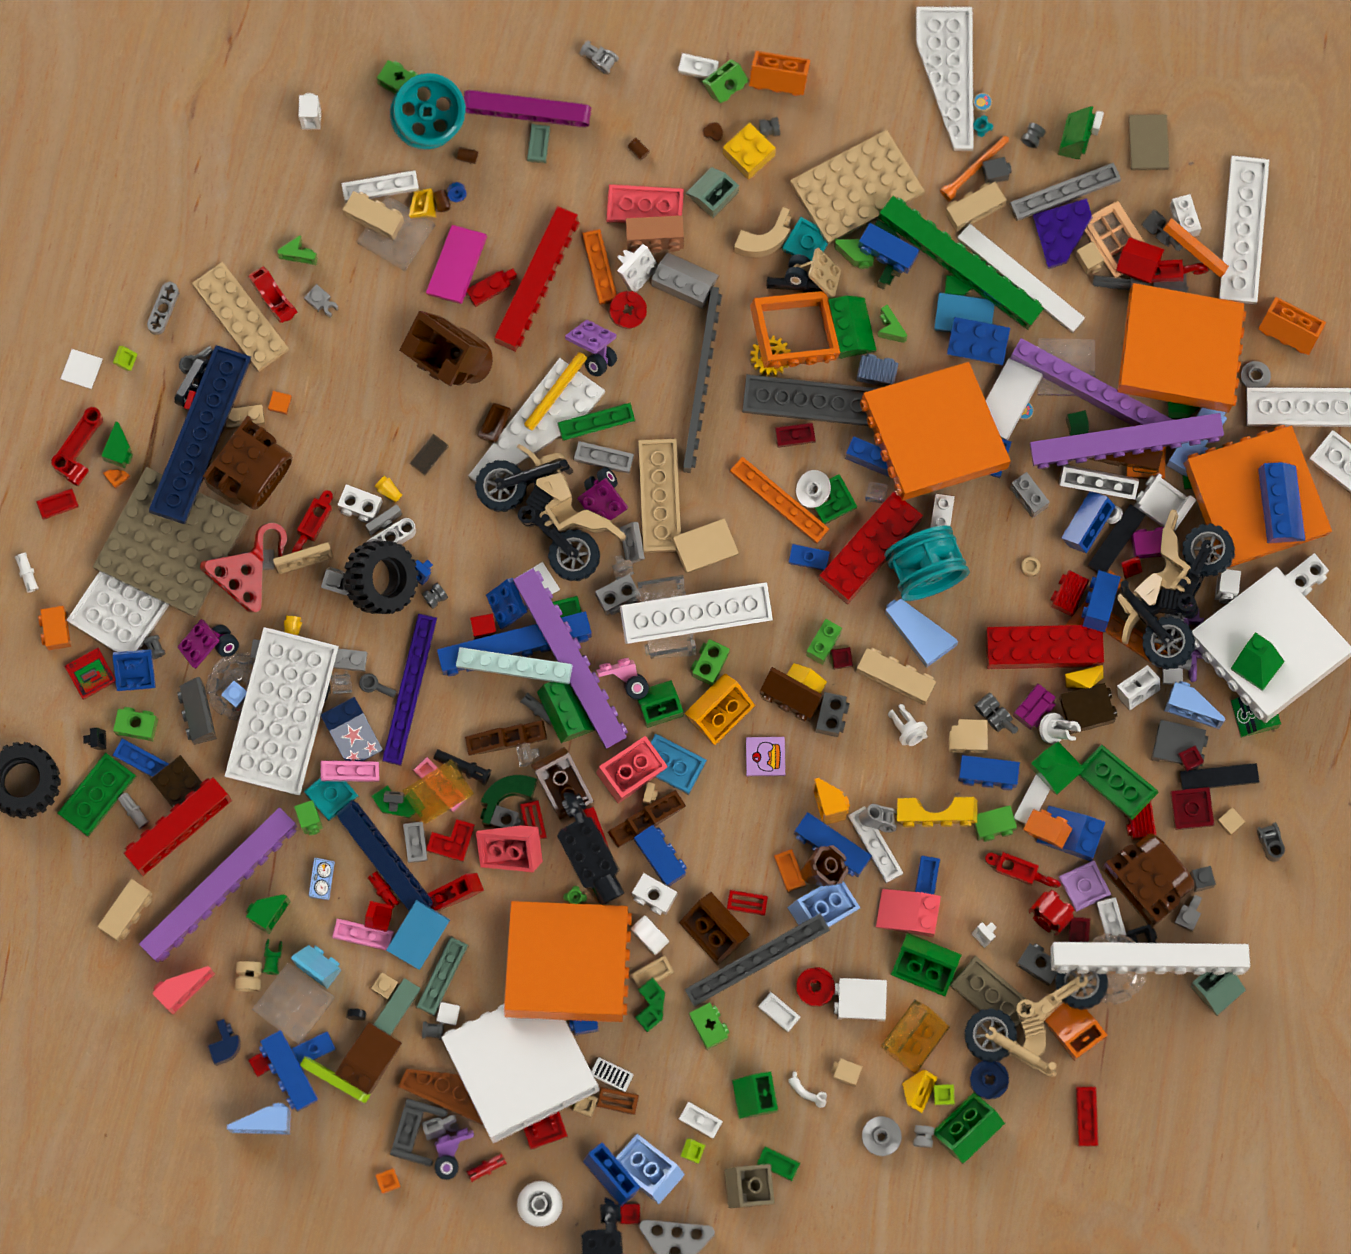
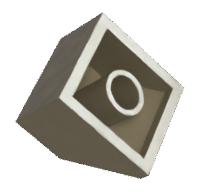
M771 1164L725 1169L729 1209L775 1204Z

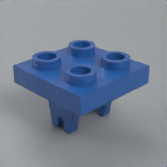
M513 578L506 579L486 594L500 629L507 628L527 613L528 607L524 605L520 593L513 582Z
M152 649L113 652L117 691L156 687Z

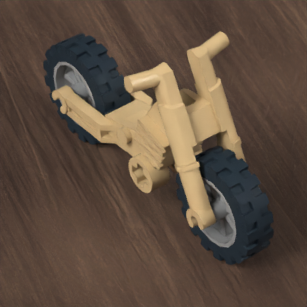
M1073 971L1057 973V991L1047 995L1037 1003H1033L1030 1000L1020 1001L1017 1005V1016L1021 1020L1025 1035L1023 1047L1017 1044L1015 1023L1008 1014L994 1008L980 1010L978 1013L973 1014L966 1024L964 1034L967 1048L973 1056H976L981 1061H1001L1005 1057L1013 1056L1033 1069H1037L1049 1077H1055L1057 1074L1055 1071L1056 1064L1054 1062L1048 1064L1040 1058L1046 1049V1030L1043 1022L1063 1003L1079 1010L1091 1009L1093 1006L1098 1005L1105 997L1108 989L1106 973L1098 974L1096 971H1090L1093 975L1088 978L1084 977V974L1078 977ZM1071 974L1075 979L1071 982H1067L1068 977ZM1096 978V986L1088 984V981ZM1088 987L1094 989L1093 993L1089 996L1086 992ZM1080 992L1084 993V997H1078L1075 995H1077ZM1022 1008L1030 1009V1014L1022 1013ZM991 1021V1026L987 1029L983 1023ZM994 1022L999 1023L1002 1027L996 1030ZM979 1026L986 1032V1034L976 1035ZM1005 1030V1036L999 1032ZM976 1038H986L981 1046ZM987 1043L992 1044L993 1049H985Z

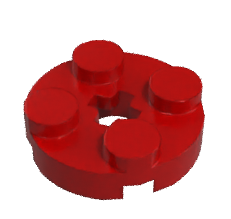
M623 291L612 299L609 315L615 325L625 329H633L644 321L647 315V305L643 297L637 294V292ZM625 305L633 308L631 315L623 312Z
M820 967L803 971L796 983L797 995L806 1005L812 1007L823 1006L832 999L835 992V982L832 975ZM819 982L821 990L813 992L810 986L811 983Z

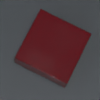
M850 647L831 650L834 670L853 667Z
M1196 745L1178 753L1186 772L1204 764V760Z

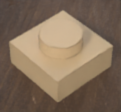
M648 782L643 804L650 805L652 801H656L658 790H655V784Z
M381 973L371 989L388 1000L399 983L386 974Z

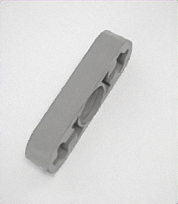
M167 282L162 286L149 317L147 326L154 335L164 332L178 299L179 289L173 282ZM172 287L175 293H170L169 300L171 302L166 300L168 296L166 290H170ZM161 304H167L169 309L167 312L161 313L158 311V307ZM157 314L160 317L159 324L161 327L154 329L152 324L157 323L158 317L155 316Z

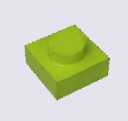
M119 346L113 364L126 371H131L138 354L124 346Z
M954 1084L934 1085V1105L955 1104Z
M687 1138L680 1157L699 1164L705 1145Z

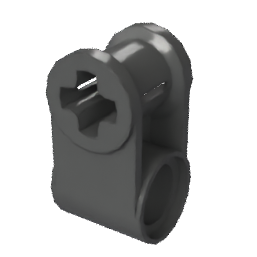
M1274 822L1271 826L1264 828L1258 827L1256 829L1257 835L1267 859L1272 862L1279 861L1285 852V847L1277 823ZM1275 847L1279 849L1280 854L1273 855L1270 848Z

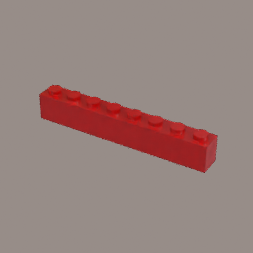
M557 206L494 337L495 343L515 352L518 347H522L525 337H523L526 330H530L533 323L531 319L534 314L538 313L541 306L539 302L542 297L545 298L549 289L547 285L549 281H553L557 272L555 268L557 264L561 265L564 259L563 252L565 248H569L572 242L570 237L573 231L576 232L580 225L578 214Z

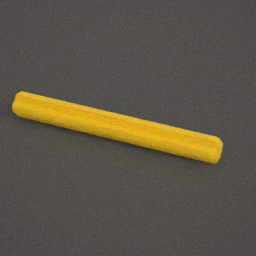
M577 353L524 423L527 429L532 431L535 429L585 363L587 357L583 353Z

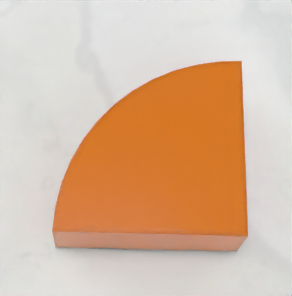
M111 469L103 473L115 489L130 478V475L123 470Z

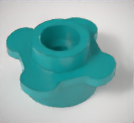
M981 116L973 122V129L978 132L977 135L979 137H984L985 133L992 131L994 128L993 124L989 123L987 116Z

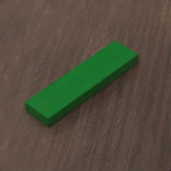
M631 403L561 421L557 424L562 441L633 422L635 417Z

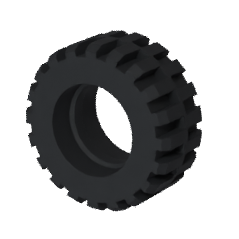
M393 541L365 542L362 546L355 548V553L349 555V562L345 564L346 573H343V579L346 581L344 588L349 592L347 594L348 598L354 600L353 605L360 608L361 611L371 614H393L403 610L404 606L411 602L410 598L414 597L416 593L414 591L415 587H418L416 578L419 575L418 570L415 569L417 564L415 559H411L412 554L409 550H405L403 545ZM382 560L389 572V583L386 590L380 595L373 584V571L377 563Z
M15 742L10 747L8 745L3 746V750L0 752V811L14 818L17 816L20 819H26V816L36 817L40 811L44 813L47 811L46 807L48 805L52 806L55 802L53 799L55 796H58V786L61 785L60 772L55 761L41 747L28 742H24V744ZM28 763L33 765L40 774V781L35 791L25 797H14L9 794L5 788V778L8 772L19 764Z

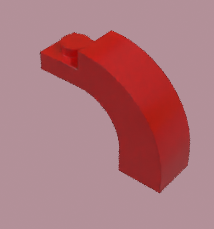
M264 266L248 276L265 304L280 323L291 320L298 313Z

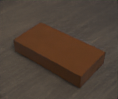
M493 403L478 437L496 443L512 410L509 407Z

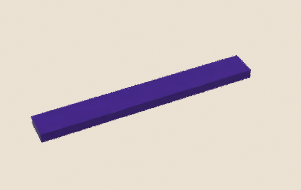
M418 614L382 762L402 765L436 627V617Z

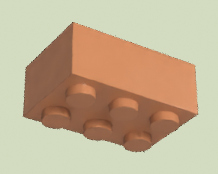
M683 216L626 218L627 251L634 253L642 244L647 246L650 252L653 253L668 249L671 252L684 249Z

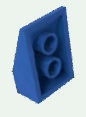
M1048 806L1047 811L1052 814L1051 817L1057 818V816L1066 819L1068 821L1067 824L1072 830L1063 849L1040 839H1037L1036 842L1091 862L1106 822L1088 815Z

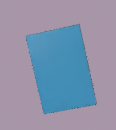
M939 293L934 331L951 333L954 317L992 324L995 305L987 299Z
M655 734L651 744L668 766L655 778L689 795L707 760Z
M416 900L386 951L420 970L450 919Z

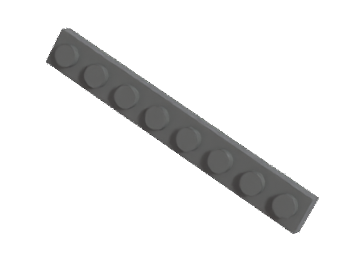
M820 913L686 988L685 991L693 1006H697L829 932L830 928Z

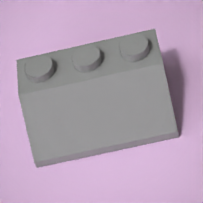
M667 253L652 277V286L703 309L711 293V287H714L719 275Z

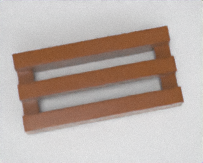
M601 1087L597 1107L635 1115L639 1095ZM603 1093L633 1098L634 1102L603 1096ZM602 1100L632 1106V1110L613 1105L603 1104L601 1102Z

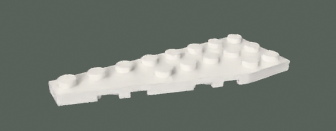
M916 7V45L954 151H973L972 7Z
M559 358L502 431L497 442L492 444L468 475L469 478L476 482L479 471L486 464L492 463L495 460H506L518 466L519 463L530 458L516 448L518 444L536 454L561 436L558 422L589 414L604 395L605 390L578 371L533 431L527 429L524 423L569 365ZM504 472L498 473L499 477L503 476ZM494 474L489 481L494 482L496 475Z

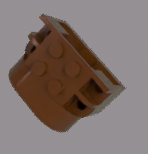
M420 310L399 351L415 361L418 368L429 371V375L432 378L441 380L448 386H452V384L460 386L464 383L476 384L481 382L489 374L493 363L492 351L486 342L470 331L455 326L439 315Z
M247 415L205 472L203 478L209 489L231 504L239 505L243 503L249 508L256 510L266 502L283 479L292 463L293 456L289 451L277 444L273 435L268 433L265 428L259 427L252 422L251 417Z
M1152 833L1147 834L1135 845L1130 844L1112 859L1107 860L1101 869L1144 921L1150 924L1151 929L1172 913L1179 905L1181 898L1195 886V882L1186 867L1169 847Z

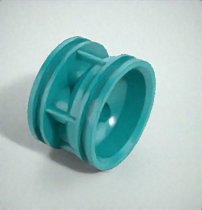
M433 73L417 75L404 83L392 100L390 107L392 128L404 143L413 148L421 150L438 148L446 144L460 130L465 119V101L459 88L448 78ZM418 89H428L430 92L429 99L421 101L417 95ZM440 98L447 99L450 104L449 109L446 111L439 110L436 106L437 100ZM410 103L414 106L415 112L412 116H407L403 113V104ZM423 109L430 110V117L428 115L426 117L423 116ZM436 120H443L446 123V130L444 132H438L434 129L433 124ZM421 123L425 128L424 134L416 135L412 130L413 124Z
M937 526L922 530L900 540L885 552L884 556L888 561L889 568L894 569L900 583L897 588L901 592L902 600L915 601L936 595L957 585L970 574L969 567L966 566V560L962 557L951 526Z

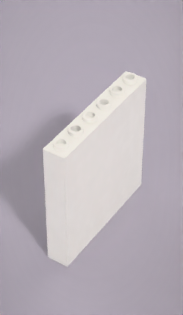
M1277 566L1192 630L1195 639V649L1202 654L1204 661L1210 663L1215 668L1216 674L1228 682L1229 688L1234 692L1236 691L1242 702L1247 706L1249 705L1254 715L1264 723L1272 719L1351 657V646ZM1255 632L1270 641L1285 661L1263 691L1231 670L1239 654Z
M502 1004L497 1010L491 1013L486 1012L475 1021H467L462 1027L456 1030H449L441 1037L493 1143L600 1091L565 1020L506 1018L504 1015L505 1004Z

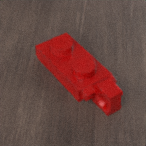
M513 268L505 273L501 270L469 287L467 294L474 306L477 307L507 290L511 285L510 281L516 279L517 274Z

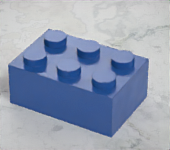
M954 317L947 355L1003 365L1010 328Z

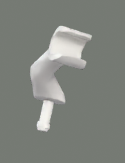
M794 1071L792 1073L793 1077L789 1079L790 1086L802 1098L813 1101L817 1107L823 1108L827 1102V1094L820 1092L815 1095L805 1090L797 1078V1072Z

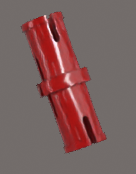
M378 871L372 873L373 876L370 875L367 879L376 889V894L378 897L381 896L387 905L395 908L394 905L397 906L400 902L391 892V887L388 884L386 885Z
M502 1153L488 1161L483 1160L482 1164L467 1170L468 1176L475 1172L477 1173L470 1177L471 1182L486 1174L490 1175L492 1174L491 1171L506 1165L505 1159L497 1163L498 1160L504 1158Z

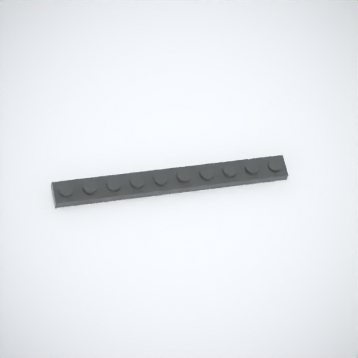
M711 287L683 472L691 473V469L696 467L697 457L694 456V449L698 450L700 439L696 438L697 431L701 432L702 420H699L700 413L704 414L705 402H702L703 395H707L708 384H705V379L710 376L711 366H708V360L712 359L714 348L710 347L711 341H715L716 330H713L714 323H718L719 312H716L717 305H721L722 294H719V288Z

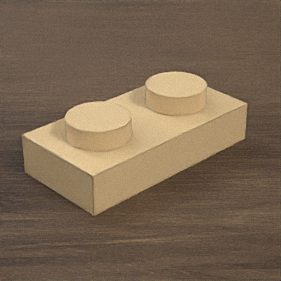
M263 405L232 408L226 422L227 430L238 428L247 415L251 417L252 422L255 424L265 425Z

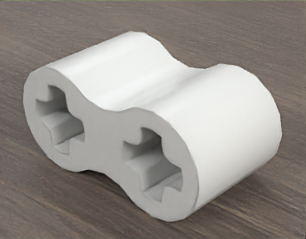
M645 915L630 928L654 955L669 943L666 936Z

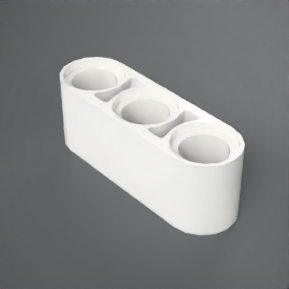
M404 518L373 536L367 542L386 541L387 536L394 535L396 539L393 542L403 544L415 536V524L411 519ZM405 525L412 527L410 532H404L402 528Z

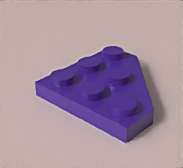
M1087 199L1033 215L1048 269L1067 264L1071 253L1079 243L1087 225L1091 222L1093 217Z

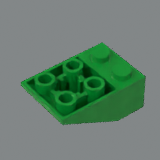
M1093 106L1068 114L1058 155L1080 160L1081 154L1085 155L1095 114L1092 113Z

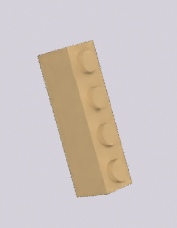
M875 648L871 650L866 649L857 667V673L926 705L936 684L931 675L926 673L922 675L916 672V669L910 665L905 667L899 664V660L891 656L887 658L881 655L882 652Z

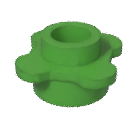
M573 886L572 890L564 894V900L570 904H581L587 900V896L582 894L578 886Z

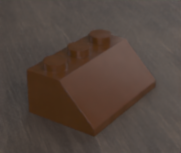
M771 667L760 690L762 699L769 703H772V701L777 703L778 707L785 712L791 711L795 713V717L803 722L806 720L810 722L822 701V694L774 667Z
M712 892L701 898L679 922L717 965L721 964L750 936V933Z

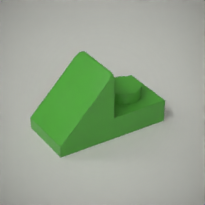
M301 236L278 249L279 259L316 265L318 258L316 252L311 249L304 248L301 250Z
M888 305L882 307L880 319L884 325L888 326L878 331V337L902 343L906 342L908 335Z

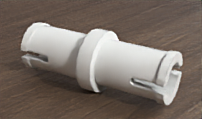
M21 553L15 556L20 569L19 575L23 578L27 593L38 590L39 588L33 575L35 572L29 564L27 554Z

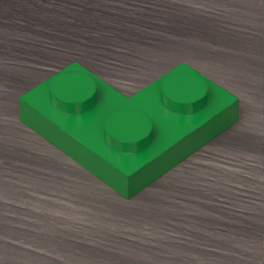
M840 474L829 479L831 484L830 500L815 507L816 513L824 524L857 509V505Z

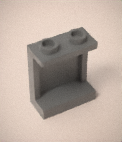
M1160 720L1151 760L1156 762L1163 760L1183 765L1178 753L1195 745L1204 760L1205 755L1202 754V749L1207 746L1208 736H1205L1206 730Z

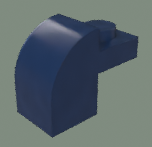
M224 1019L217 1021L223 1040L208 1045L216 1066L234 1059L241 1047L240 1037L238 1035L231 1037V1034H234L231 1023H227Z

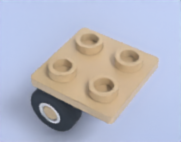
M820 248L815 249L812 261L801 254L793 255L788 263L789 269L785 274L787 284L794 287H802L806 285L809 276L830 298L835 297L841 269Z

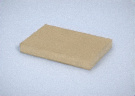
M725 518L672 537L685 573L739 554Z
M327 542L275 558L273 561L278 574H283L332 559L333 554Z

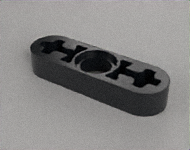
M198 357L175 395L174 401L176 405L184 407L189 391L197 392L209 359Z

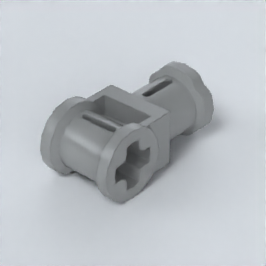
M590 41L585 42L579 53L581 56L584 55L591 59L592 65L607 75L611 72L610 69L613 64L619 60V57L612 51L606 50L603 47L598 49L591 45Z

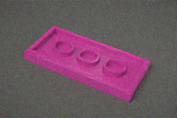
M455 225L451 226L426 291L427 295L459 304L463 303L487 239L485 233Z

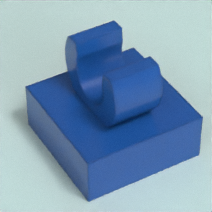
M417 560L415 561L417 564L415 569L418 570L419 576H417L416 580L421 585H424L430 577V568L433 564L429 560H426L423 564Z

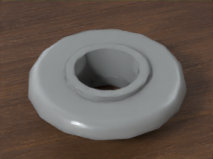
M1252 361L1243 367L1241 379L1247 388H1265L1270 382L1271 372L1264 363ZM1251 372H1260L1261 379H1253L1251 377Z

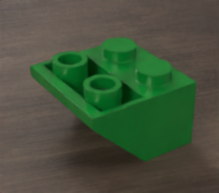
M672 680L649 687L647 695L642 699H637L647 728L684 717V712Z
M771 1071L732 1080L739 1119L778 1113Z

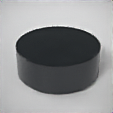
M348 1009L346 1018L363 1021L366 1020L367 1012L361 1009Z

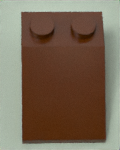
M565 747L531 765L560 820L568 816L562 804V801L565 800L563 793H573L575 795L579 793L586 806L594 802L570 753Z
M369 1022L343 1059L335 1075L369 1095L373 1093L402 1042Z

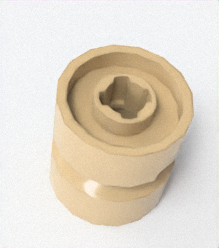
M251 961L237 962L236 974L239 977L236 979L235 990L242 992L261 991V979L258 976L262 974V963ZM245 973L252 974V977L245 976Z

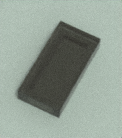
M433 434L410 462V465L426 476L449 445Z

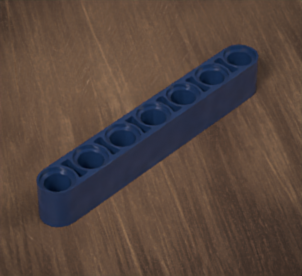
M351 800L337 813L339 820L409 911L416 900L428 907L432 906L431 898L361 806Z

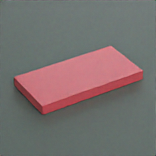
M609 184L607 222L626 223V218L682 216L684 189Z

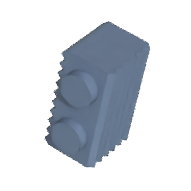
M872 354L862 355L856 381L883 387L895 383L899 363L891 358H884L883 360Z

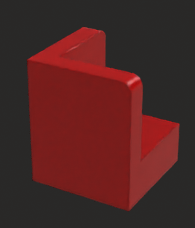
M493 613L470 618L474 640L482 638L481 635L496 632Z
M370 901L365 915L364 927L387 932L392 918L393 906Z

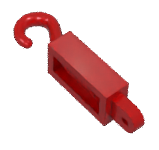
M1183 259L1161 260L1157 268L1160 270V274L1154 276L1152 283L1183 281L1184 274L1193 272L1194 275L1205 274L1209 271V268L1203 263L1183 266Z
M324 491L319 500L314 498L297 529V534L301 536L294 545L292 553L301 551L302 546L308 539L315 542L332 511L330 504L333 500V494L331 491ZM317 507L324 510L321 517L314 515Z
M1002 852L1001 856L995 853H988L985 856L986 863L996 867V872L1031 886L1034 880L1053 888L1061 886L1059 880L1038 873L1039 865L1005 852ZM1006 860L1014 863V868L1010 871L1003 868V862Z

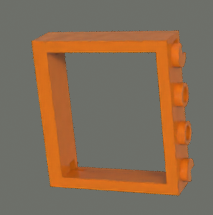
M824 291L753 299L750 309L764 368L796 367L799 364L814 365L817 362L829 363L837 359L840 349L828 297ZM820 306L829 349L772 355L763 312Z

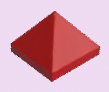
M1139 556L1121 563L1125 579L1143 572Z

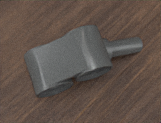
M1153 210L1141 225L1153 235L1156 233V238L1167 247L1172 244L1177 251H1180L1183 246L1163 230L1168 221L1159 212Z
M991 693L986 694L974 705L976 710L986 718L995 731L999 732L1006 728L1013 734L1018 732V727L1011 723L1013 720L1012 716L1004 707L999 708V702Z

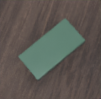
M531 124L528 162L546 163L550 126Z

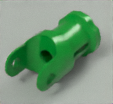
M267 939L264 950L265 965L262 973L279 975L278 962L282 954V941L279 942L278 952H273L269 949V939Z

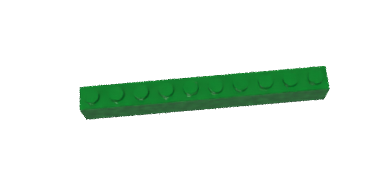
M892 196L880 211L878 219L993 303L1025 329L1029 330L1042 313L1044 308L1038 300L1028 297L1022 288H1016L1011 284L1010 279L1000 276L996 273L997 271L994 267L984 264L978 255L968 252L962 243H956L947 232H941L936 228L935 223L931 220H925L921 217L919 211L909 208L903 199Z

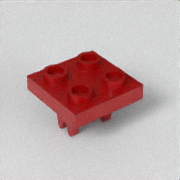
M559 1111L524 1128L531 1150L568 1137Z

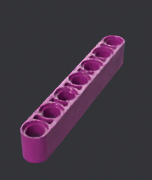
M473 90L464 91L463 97L466 113L575 127H588L590 123L592 108L586 104Z

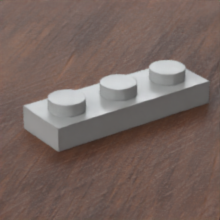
M578 441L574 461L602 468L606 467L629 474L634 454Z

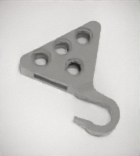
M644 1220L640 1223L642 1234L656 1254H669L670 1249L673 1247H678L681 1250V1254H698L715 1234L713 1227L705 1225ZM655 1225H659L663 1229V1233L660 1236H655L651 1232ZM675 1227H679L683 1231L682 1236L679 1238H675L671 1234L672 1229ZM694 1229L702 1231L703 1235L698 1240L691 1237V1232Z

